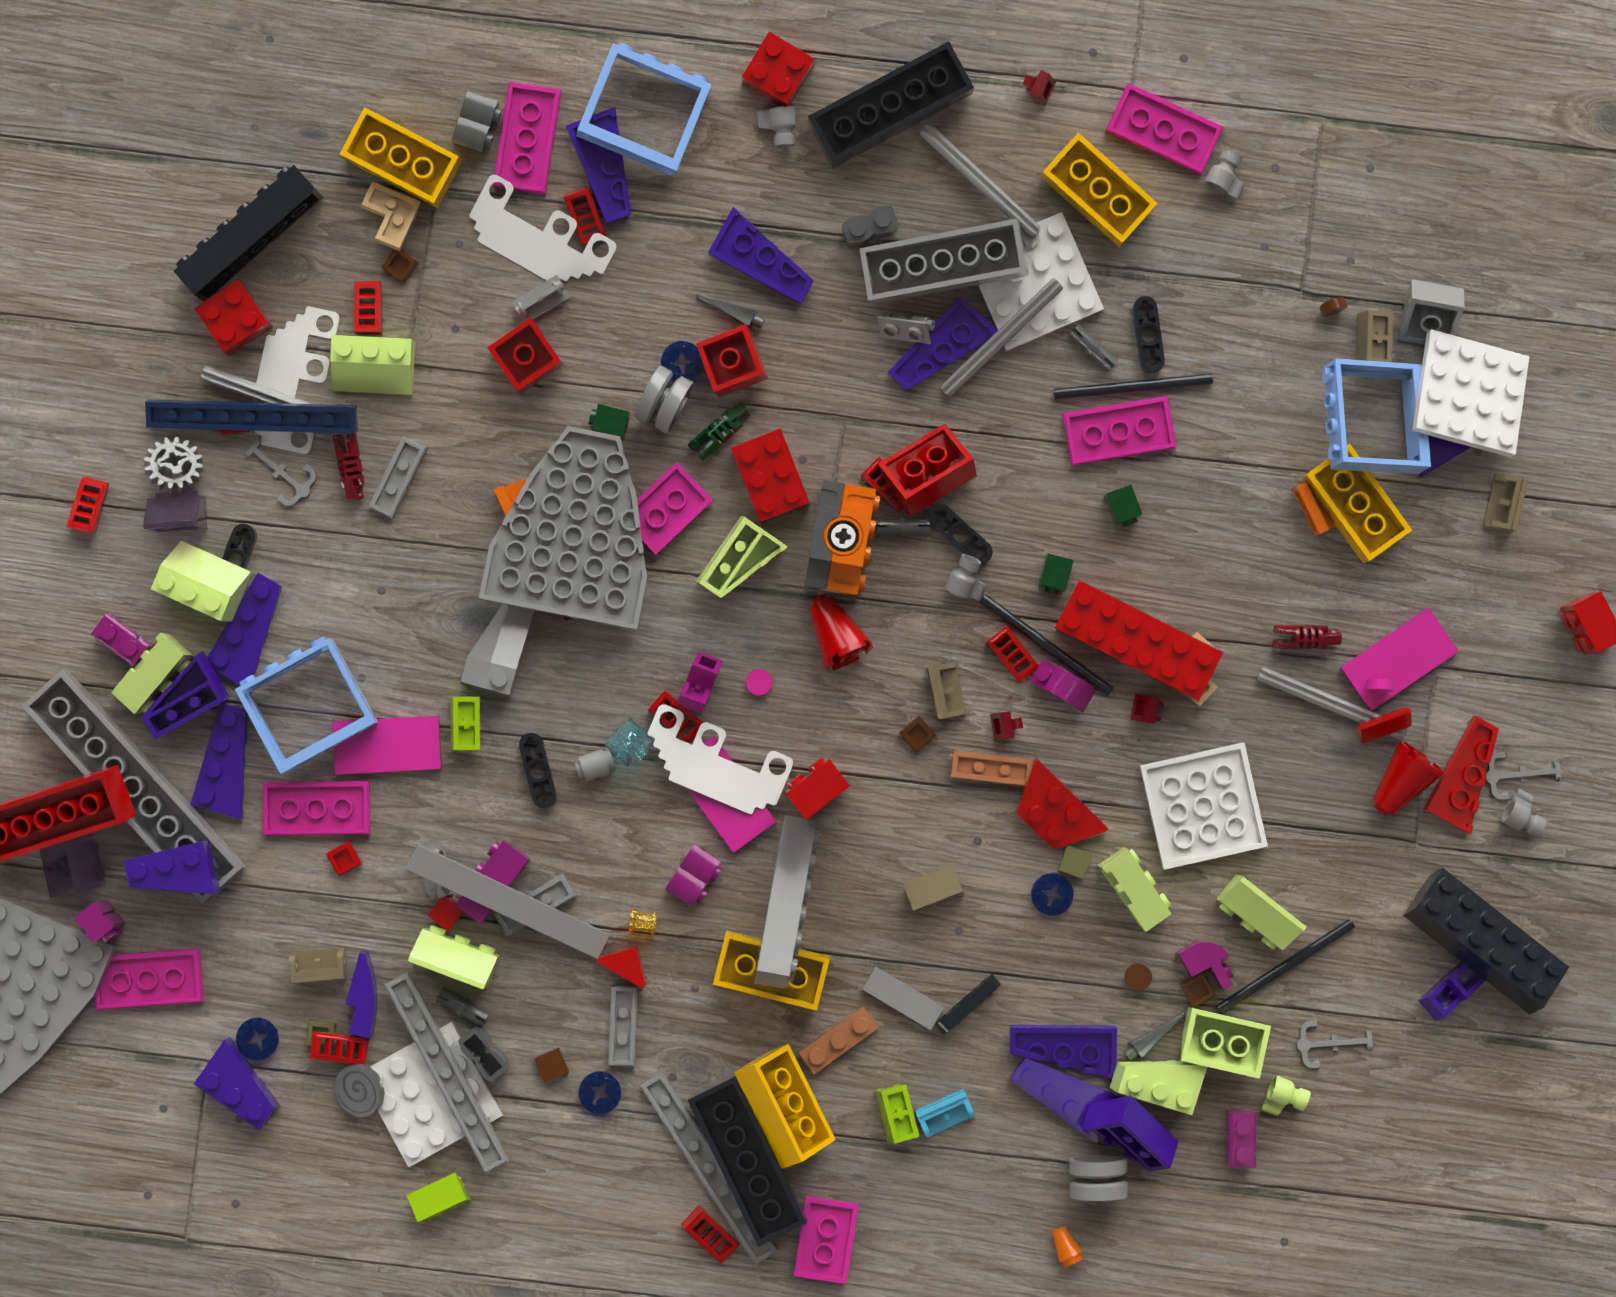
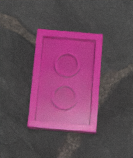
M678 462L669 468L637 499L641 538L655 555L663 550L714 501Z
M806 1195L803 1212L808 1222L801 1226L794 1276L847 1284L859 1203Z

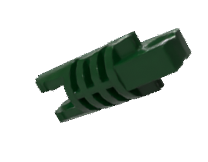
M741 403L730 411L727 409L719 418H716L707 428L693 438L687 446L691 450H696L710 439L711 441L698 454V457L705 461L721 447V444L729 440L734 433H737L743 427L742 423L750 416L749 411Z

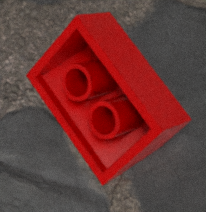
M946 424L941 425L878 463L895 498L909 516L914 515L977 477L973 457Z

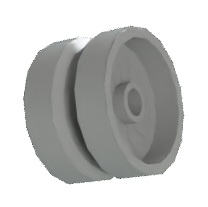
M660 365L649 381L638 403L634 417L644 423H648L653 419L656 412L659 411L655 420V428L668 434L685 409L694 382L681 376L677 378L670 389L673 372Z
M1084 1155L1069 1158V1173L1074 1177H1078V1179L1069 1183L1070 1198L1083 1201H1110L1129 1197L1128 1182L1124 1179L1116 1178L1128 1173L1127 1157L1117 1155Z

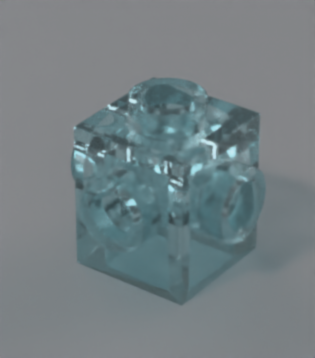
M629 718L605 743V746L628 767L634 760L640 762L649 753L646 747L653 739Z

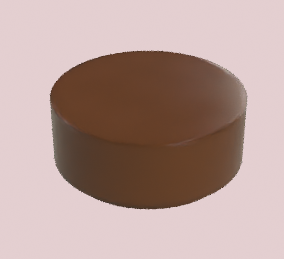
M1338 297L1323 303L1320 306V311L1323 317H1328L1342 312L1348 306L1345 298Z
M1135 963L1127 968L1125 981L1134 990H1144L1151 984L1152 973L1147 966Z

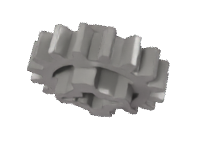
M166 437L162 445L157 441L154 442L155 450L148 448V457L144 458V466H146L145 476H150L149 483L151 485L156 482L158 483L159 491L167 487L168 494L172 493L173 488H177L179 493H183V486L192 489V481L199 482V473L203 471V465L201 464L202 455H196V446L189 448L188 440L181 444L178 437H175L174 442H170Z

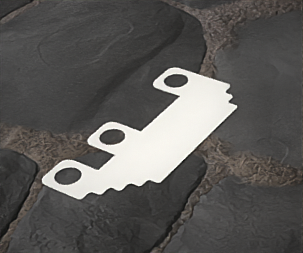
M491 175L488 178L469 215L470 218L476 221L474 229L480 232L478 242L545 280H549L555 275L559 279L568 281L570 276L578 279L582 273L591 276L593 271H597L600 274L604 273L616 250V243L600 233H595L590 238L582 254L567 245L577 227V222L574 218L561 211H554L544 230L541 231L504 210L513 192V185L498 175ZM494 182H500L506 188V194L501 199H494L489 193V188ZM558 218H564L569 223V231L565 235H558L553 230V223ZM599 240L605 241L609 246L608 254L602 258L595 256L592 252L593 244Z
M307 306L304 315L297 314L294 322H286L285 329L278 328L275 336L267 335L256 384L295 398L299 379L317 383L324 382L327 377L330 361L326 356L305 352L308 336L314 335L331 339L332 335H336L339 315L333 311ZM327 315L331 317L333 327L330 331L321 332L318 330L316 321L320 316ZM316 359L322 362L324 369L319 376L308 374L306 367L309 361ZM254 399L252 400V402L262 403ZM255 431L256 434L262 436L261 445L301 454H307L311 450L314 433L305 432L308 436V442L305 446L298 448L291 443V436L294 432Z
M668 705L658 707L647 734L655 739L653 746L660 749L659 758L666 761L664 769L671 772L669 775L670 781L748 814H752L756 807L764 809L767 803L773 806L777 804L793 766V760L790 757L776 751H771L768 753L760 773L718 756L726 737L724 729L707 722L702 723L691 745L676 738L683 722L684 714ZM667 711L674 713L677 718L675 726L670 729L663 728L659 722L661 714ZM708 729L716 731L719 736L717 744L711 747L704 745L701 739L703 732ZM774 758H781L786 763V769L781 775H774L769 770V763Z

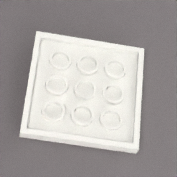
M1062 212L1037 222L1041 230L1034 238H1030L1021 230L1029 276L977 285L997 330L1005 325L1051 279H1057L1063 286V290L1004 345L1006 352L1104 310Z
M1431 329L1427 332L1412 431L1510 458L1516 455L1529 356Z
M1244 742L1139 765L1163 870L1268 847Z
M453 1021L439 1028L489 1122L503 1116L483 1076L479 1073L475 1062L462 1052L458 1042L461 1036ZM415 1042L370 1066L379 1075L381 1088L384 1087L385 1092L383 1104L378 1109V1112L408 1167L465 1137Z

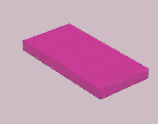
M515 82L508 83L494 175H498L510 182L515 191L546 195L562 93L561 89ZM500 182L493 183L495 188L506 189Z
M1127 83L1105 132L1201 176L1224 127Z
M1168 396L1062 414L1071 466L1177 448Z
M1426 608L1342 665L1340 669L1368 710L1372 711L1459 651L1431 610ZM1368 679H1390L1394 682L1393 692L1366 691V681Z
M439 716L377 719L378 724L333 747L335 775L442 769ZM357 720L333 721L332 732L335 733Z
M714 735L703 744L711 747L717 744L718 739ZM722 746L718 756L733 762ZM687 788L733 853L777 822L766 806L764 809L756 807L752 814H748Z
M370 781L262 783L263 836L371 834Z
M201 949L113 955L98 993L95 996L96 1010L204 1002Z

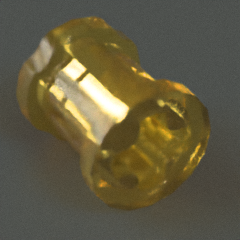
M631 908L628 932L632 933L635 930L650 932V935H655L658 912H653L652 914L636 912L635 909Z

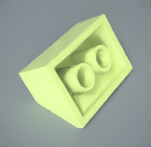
M331 336L330 365L333 392L413 395L415 342L412 339Z
M180 541L160 565L151 590L219 621H232L252 572L191 544Z
M1236 874L1217 897V900L1222 903L1219 906L1222 911L1230 917L1235 913L1242 919L1240 925L1252 934L1255 930L1264 936L1261 941L1272 950L1276 947L1284 950L1307 927L1243 876Z
M431 925L430 928H423L409 956L408 962L483 990L489 985L500 955L494 953L495 948L480 944V947L469 944L471 940L456 934L455 938L445 935L446 930Z
M1188 1007L1182 1033L1180 1061L1260 1079L1271 1026Z

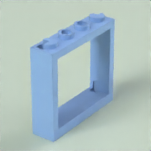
M613 43L577 129L576 136L675 177L712 84L708 83V80L701 75L693 74L691 76L684 73L683 69L677 65L668 64L667 66L658 62V58L651 54L644 53V55L636 53L627 44L619 43L617 45ZM616 58L700 92L673 158L589 124Z
M1334 359L1323 367L1322 381L1325 383L1326 394L1324 406L1327 409L1326 432L1329 435L1328 458L1331 460V469L1420 474L1431 467L1428 435L1412 431L1422 364ZM1342 376L1401 380L1408 460L1348 457Z
M325 637L311 642L312 648L304 652L301 649L292 652L286 656L288 661L280 665L277 662L268 665L263 669L264 674L256 678L254 675L246 677L243 681L239 682L241 686L235 689L280 774H286L378 724L335 641L331 638L325 639ZM329 650L364 717L286 759L256 705L251 692Z

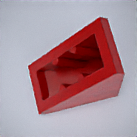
M637 946L601 955L597 960V963L642 989L647 983Z

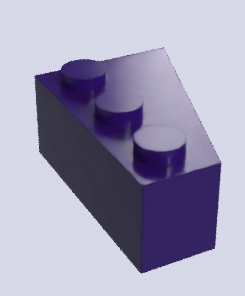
M203 651L191 660L187 667L143 714L142 719L155 740L230 697Z
M209 840L123 861L129 887L210 894L221 892Z
M231 1037L222 1042L194 1082V1085L260 1130L267 1124L280 1104L262 1079L251 1068L248 1060L237 1049Z
M1132 1096L1090 1103L1081 1129L1087 1134L1093 1131L1103 1137L1102 1143L1107 1146L1114 1144L1124 1150L1123 1156L1150 1172L1171 1168L1179 1142Z

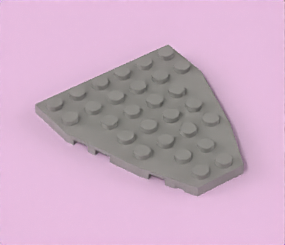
M571 426L566 427L543 459L530 473L510 511L491 541L478 599L637 630L647 581V572L643 554L637 496L620 436Z
M0 897V1096L8 1087L17 1082L26 1071L43 1059L64 1034L63 1032L77 1019L84 1007L94 999L117 946L109 942L104 944L102 940L92 942L85 932L3 897Z

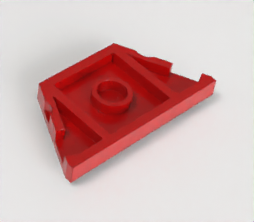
M1037 758L1033 760V767L1029 779L1026 780L1023 789L1024 793L1019 800L1016 813L1045 842L1055 850L1104 833L1109 829Z

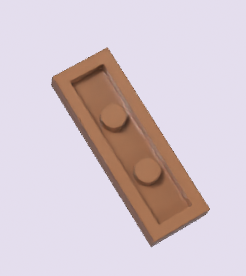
M953 750L950 777L1025 786L1032 770L1033 760Z
M861 1006L800 1050L799 1054L812 1073L816 1074L877 1030L879 1026L866 1008Z

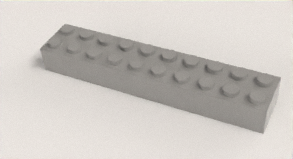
M60 670L22 705L25 711L84 775L118 765L136 812V816L128 819L127 823L155 853L209 840L221 890L247 867L69 670ZM191 892L201 904L209 902L216 895Z

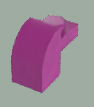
M698 651L677 703L689 710H696L702 713L714 687L723 660Z
M1045 659L1041 661L1030 680L1034 685L1081 712H1084L1096 692L1095 688L1082 679Z
M1196 941L1176 951L1191 977L1210 968L1221 989L1225 990L1233 985L1230 978L1234 976L1226 963L1221 964L1220 962L1229 957L1222 947L1209 941Z

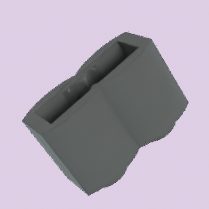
M467 91L451 140L452 144L480 154H484L485 149L490 150L494 139L491 129L493 124L498 125L502 114L499 102Z
M892 206L878 207L867 216H854L842 224V232L849 248L864 246L873 238L881 239L888 237L898 229V221Z
M476 1025L458 1040L462 1052L469 1059L475 1061L479 1073L486 1080L493 1082L510 1067L505 1054L493 1046L490 1036L483 1028Z

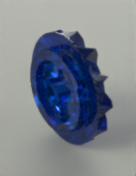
M677 341L670 344L664 350L661 357V366L673 372V382L681 376L693 381L702 372L703 361L698 348L694 344L687 341ZM680 351L683 352L685 360L694 361L685 366L684 373H682L678 365L671 364L679 360Z
M1048 873L1042 875L1032 886V902L1036 909L1045 915L1057 916L1067 911L1073 902L1074 890L1068 879L1060 874ZM1057 883V893L1063 897V900L1060 898L1054 899L1050 906H1048L1049 897L1041 891H1051Z
M261 1017L245 1021L239 1027L236 1034V1044L239 1051L251 1060L268 1058L276 1051L279 1043L278 1029L275 1028L271 1021ZM255 1031L259 1035L268 1034L262 1040V1048L258 1043L248 1044V1041L254 1037Z
M603 1071L593 1072L582 1080L578 1092L579 1099L583 1107L589 1112L605 1114L612 1111L618 1105L621 1098V1087L612 1074ZM607 1083L604 1092L608 1094L607 1096L610 1099L601 1096L596 1102H593L596 1092L593 1091L590 1085L600 1088L601 1085Z

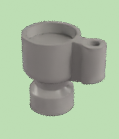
M775 107L765 111H757L758 128L774 130L776 132L774 147L795 146V136L792 134V129L796 126L795 107Z
M1224 149L1219 157L1220 163L1211 167L1204 183L1209 188L1223 193L1233 200H1238L1244 184L1235 176L1233 170L1238 168L1242 158L1236 153Z
M962 554L958 562L959 568L950 573L945 589L959 597H971L981 600L987 585L973 576L974 573L978 572L981 562L975 557Z
M1517 788L1512 800L1502 814L1501 822L1515 830L1526 829V832L1535 838L1541 834L1546 825V819L1539 815L1531 814L1533 796Z

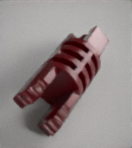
M337 434L333 436L336 459L338 460L337 465L339 475L341 476L342 489H345L347 501L364 499V475L362 474V463L359 458L357 434H346L348 453L343 436Z
M1274 625V633L1292 635V639H1276L1272 641V648L1326 649L1327 645H1341L1342 634L1340 630L1328 629L1327 625Z

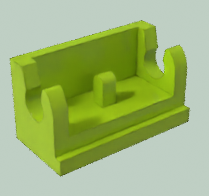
M450 697V750H480V697Z
M896 1084L890 1088L876 1089L875 1094L887 1141L896 1144L920 1137L907 1085Z
M457 1173L448 1175L407 1195L418 1223H425L472 1201L462 1178L458 1177Z

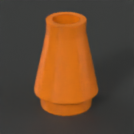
M1066 1226L1051 1232L1059 1263L1062 1262L1064 1268L1084 1259L1081 1254L1083 1250L1071 1236Z

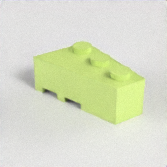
M740 516L696 582L722 598L788 546L746 517Z
M159 633L155 638L158 641L157 644L150 651L146 650L140 656L142 660L127 672L111 692L134 714L145 713L155 702L154 699L160 692L163 693L171 685L172 679L187 667L194 656L171 634Z
M1122 847L1097 866L1141 929L1147 932L1172 914L1168 909L1172 905L1163 893L1158 894L1154 888L1155 880L1148 871L1144 873L1139 865L1141 861L1133 849L1129 850Z
M1176 1060L1117 1062L1110 1088L1120 1094L1193 1115L1207 1067Z

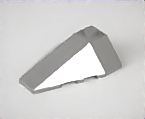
M502 604L467 656L460 682L512 696L536 610Z

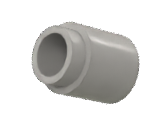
M600 749L579 756V762L575 763L579 778L585 777L586 782L609 775L610 771L616 769L609 749L605 751Z

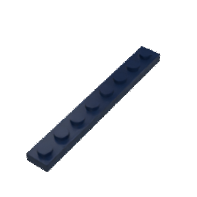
M149 399L145 401L146 428L356 434L358 432L357 405Z

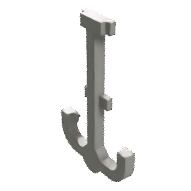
M256 440L245 454L250 457L255 453L275 470L272 474L275 478L281 475L296 488L297 494L292 500H286L283 493L277 500L283 505L293 506L301 498L308 497L311 493L310 487L317 478L314 468L308 463L303 467V470L310 472L311 476L305 484H299L284 471L287 467L285 464L282 463L278 466L258 449L261 443Z
M1498 752L1492 754L1491 762H1488V771L1485 774L1487 776L1486 781L1490 783L1491 794L1496 799L1504 800L1510 799L1507 791L1502 794L1497 792L1496 783L1499 779L1520 777L1521 782H1527L1526 776L1555 774V780H1561V767L1559 761L1553 762L1554 768L1526 771L1525 766H1519V772L1498 773L1495 770L1494 761L1497 758L1502 760L1505 758V752Z
M1309 1020L1301 1025L1300 1039L1296 1043L1298 1050L1301 1051L1303 1063L1309 1068H1320L1319 1060L1314 1062L1308 1060L1307 1051L1311 1047L1332 1046V1051H1338V1045L1367 1043V1049H1373L1371 1031H1366V1038L1337 1040V1034L1331 1035L1332 1040L1309 1041L1306 1038V1029L1310 1026L1316 1028L1317 1020Z

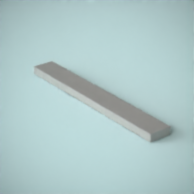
M418 843L405 867L417 875L598 959L610 936L594 926Z
M409 971L384 984L485 1174L508 1162L510 1159Z
M663 1070L640 1084L641 1089L754 1264H759L777 1252L778 1248L773 1240L759 1247L757 1246L703 1132Z

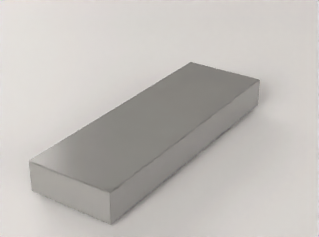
M402 436L368 507L393 519L428 448Z
M564 873L527 894L553 908H557L577 896ZM498 912L494 914L507 937L526 926Z
M877 966L874 967L862 990L929 1030L933 1028L944 1009V1006Z
M611 985L608 1066L635 1067L638 986Z

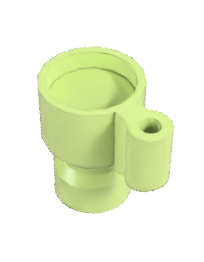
M1275 1075L1269 1085L1261 1110L1278 1116L1286 1105L1292 1104L1294 1108L1304 1111L1309 1102L1311 1092L1303 1088L1296 1089L1292 1081Z

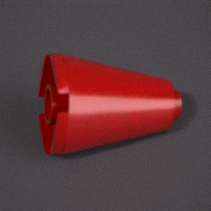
M823 594L811 601L813 605L809 607L826 671H829L831 667L833 671L846 667L859 660L858 655L863 650L868 654L873 649L871 640L832 596L826 597Z
M1400 740L1373 797V800L1376 802L1374 807L1385 816L1389 813L1395 815L1439 779L1444 771L1435 762L1431 765L1427 756L1418 749Z

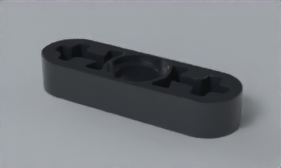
M1142 296L1135 301L1132 307L1139 362L1143 371L1154 374L1160 371L1165 363L1158 308L1153 298ZM1142 302H1146L1147 306H1151L1152 310L1148 312L1147 316L1148 320L1154 319V323L1147 322L1139 325V321H1144V313L1142 311L1138 312ZM1144 328H1152L1155 331L1156 338L1153 342H1145L1142 339L1141 331ZM1158 345V349H1153L1152 351L1153 357L1158 358L1159 362L1155 364V368H1151L1150 364L1145 363V360L1150 356L1149 349L1143 351V347L1149 348Z
M936 505L931 509L929 513L930 524L963 554L975 557L976 551L971 546L968 551L963 548L975 536L978 540L974 544L979 548L982 546L987 548L985 550L987 557L985 559L979 557L978 560L981 564H984L991 559L993 554L991 545L948 506ZM935 511H946L945 518L950 523L953 518L958 521L950 528L948 533L943 530L947 527L944 522L936 523L934 521L936 519ZM964 527L968 531L966 541L957 542L953 538L955 528Z
M248 524L235 526L222 559L228 561L231 554L238 553L242 557L240 567L246 569L257 540L256 530ZM245 528L248 529L247 534L251 535L250 540H245L242 545L243 548H247L246 553L239 549H232L233 544L239 546L241 538L238 537V532H244Z
M527 733L521 737L519 748L532 800L540 808H549L556 802L557 792L544 741L536 733ZM529 737H532L533 741L539 742V746L535 747L536 755L542 753L543 759L538 758L530 762L527 761V756H532L531 750L524 747V744L528 743ZM534 763H541L545 766L546 772L542 778L532 776L530 769ZM548 779L549 785L544 784L546 792H551L552 797L548 799L547 804H544L543 800H538L537 795L541 794L540 786L534 788L533 782L538 783Z
M993 974L989 975L934 1025L943 1035L946 1034L989 997L1001 983Z

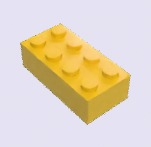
M365 107L340 152L341 157L345 161L437 209L462 163L460 157Z
M1080 133L1075 135L1042 172L1040 177L1119 248L1158 204Z
M1348 444V457H1359L1351 444ZM1327 458L1301 477L1304 482H1307L1312 494L1362 563L1371 561L1412 531L1370 471L1331 469V460Z
M726 931L713 985L817 1011L830 956L799 949L798 955H793V959H798L793 982L788 981L786 989L756 984L754 979L762 939Z
M789 1044L768 1051L734 1072L781 1169L803 1162L836 1140Z

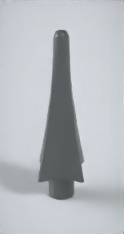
M701 293L696 295L698 299L721 310L741 324H746L749 329H751L752 325L761 329L765 322L764 318L757 316L758 312H756V309L724 302Z
M1180 1012L1159 1027L1128 1042L1131 1047L1124 1052L1126 1058L1129 1061L1136 1056L1143 1058L1186 1014Z

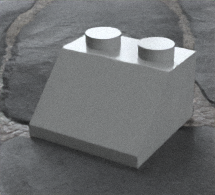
M1411 279L1404 301L1398 340L1425 345L1427 332L1431 329L1455 336L1465 308L1464 289Z

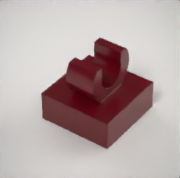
M1040 70L1037 78L1026 75L1022 85L1026 86L1027 91H1030V96L1037 104L1046 106L1056 82L1050 73Z
M1135 694L1130 720L1155 724V721H1161L1162 718L1156 716L1158 706L1164 707V703L1159 701V697Z
M1010 711L990 714L994 740L1014 738L1013 730L1023 728L1022 718L1012 719Z

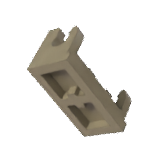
M1367 310L1358 313L1356 360L1392 362L1393 312Z
M1508 474L1494 475L1483 526L1507 532L1518 530L1529 479Z
M956 662L927 667L937 720L966 714Z
M953 864L903 883L914 914L964 895Z
M345 947L291 952V956H289L290 983L344 979L348 977Z

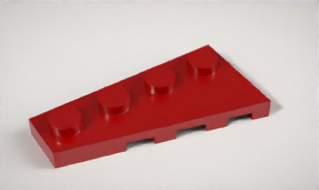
M1473 715L1447 763L1443 775L1439 778L1425 804L1424 810L1467 834H1472L1474 815L1478 811L1481 788L1485 785L1487 777L1485 773L1488 762H1491L1499 728Z

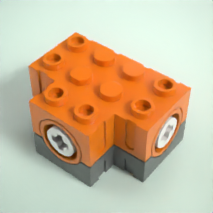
M823 480L804 588L857 597L858 592L864 591L866 575H861L863 565L868 566L871 547H866L867 540H872L874 536L876 521L871 520L872 513L877 514L880 496L875 495L876 489Z

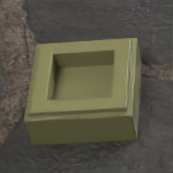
M1066 845L1058 870L1084 879L1092 854Z
M308 1020L305 1047L311 1046L313 1031L335 1033L336 1022ZM321 1038L320 1049H325L326 1039ZM332 1040L331 1050L333 1049L334 1040Z

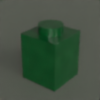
M598 404L597 410L592 409L589 425H593L592 431L620 436L621 439H624L630 412Z
M1132 484L1104 495L1115 525L1122 523V526L1126 527L1138 522L1137 517L1142 515V511Z
M1049 553L1046 554L1038 583L1039 586L1044 587L1043 592L1058 595L1059 591H1066L1074 560Z

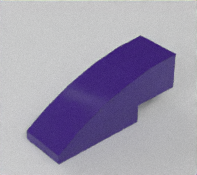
M362 951L358 956L345 1005L356 1007L349 1033L368 1039L373 1037L377 1019V983L369 952Z
M1460 962L1418 1001L1435 1021L1445 1018L1461 1001L1468 999L1486 980L1463 962Z

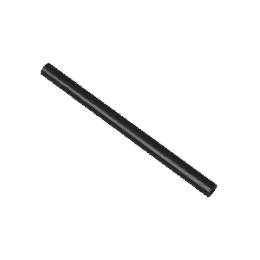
M1209 373L1053 389L1054 399L1205 385L1213 384V375Z
M985 594L979 601L987 609L1108 696L1112 692L1113 686Z
M1350 919L1346 920L1217 1004V1009L1221 1014L1225 1013L1354 929L1355 925Z

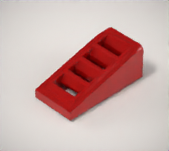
M589 186L564 194V200L569 213L577 222L576 231L582 247L588 244L590 238L595 233H600L607 237ZM586 196L587 201L573 205V200ZM590 206L591 211L577 216L576 211ZM594 216L595 221L583 226L580 225V221ZM598 227V232L584 236V231Z
M354 281V333L356 335L383 334L382 281ZM375 288V294H361V289ZM361 299H375V304H361ZM375 309V314H361V310ZM375 319V324H361V320Z
M878 457L860 477L873 489H876V492L899 513L903 507L899 502L896 503L894 501L895 496L893 493L890 496L886 493L890 488L888 483L883 488L878 485L885 478L881 473L875 480L871 478L879 469L878 463L883 461L882 458Z
M82 476L66 527L96 534L109 483ZM87 486L99 488V494L86 491ZM84 496L97 499L96 503L83 501ZM81 507L92 508V514L82 512ZM79 516L90 519L89 524L78 522Z
M1007 625L985 642L1018 683H1021L1039 666ZM1008 636L1010 640L998 649L996 644ZM1014 644L1017 648L1005 657L1002 653ZM1021 652L1023 657L1011 665L1009 661ZM1028 661L1030 665L1018 674L1016 669Z
M664 690L648 711L655 716L658 707L663 705L668 699L671 702L670 707H677L680 709L679 711L688 716L681 724L677 735L683 741L690 744L696 737L700 725L704 722L685 706L678 704V700ZM667 711L662 713L659 720L670 729L674 727L677 718L674 716L671 721H668L666 717L671 712ZM693 720L696 724L689 731V733L685 735L682 731Z
M313 1031L309 1058L365 1065L369 1039L357 1035ZM321 1038L326 1039L324 1053H319ZM332 1040H336L335 1054H331ZM343 1041H348L346 1055H342ZM355 1042L358 1043L357 1056H353Z
M700 1205L681 1224L684 1230L721 1264L740 1245ZM704 1218V1220L694 1229V1227ZM711 1225L710 1230L702 1237L700 1234ZM719 1232L720 1235L710 1245L708 1242ZM727 1239L729 1242L717 1252L716 1248Z

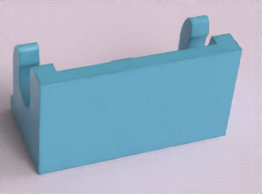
M964 1089L915 1110L927 1138L962 1121L975 1117Z

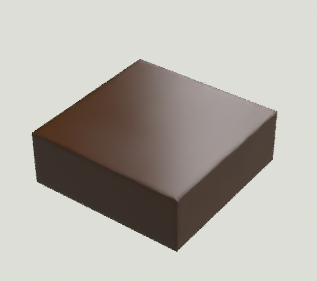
M394 249L381 268L404 284L419 262L402 249L401 251Z
M917 716L899 732L916 753L936 736L920 716Z
M1203 971L1179 983L1192 1008L1216 996Z
M559 1047L534 1058L544 1083L569 1073Z

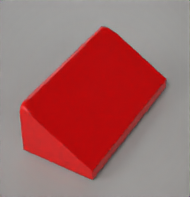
M1403 707L1357 724L1355 728L1361 743L1365 744L1409 728L1412 725L1411 709Z

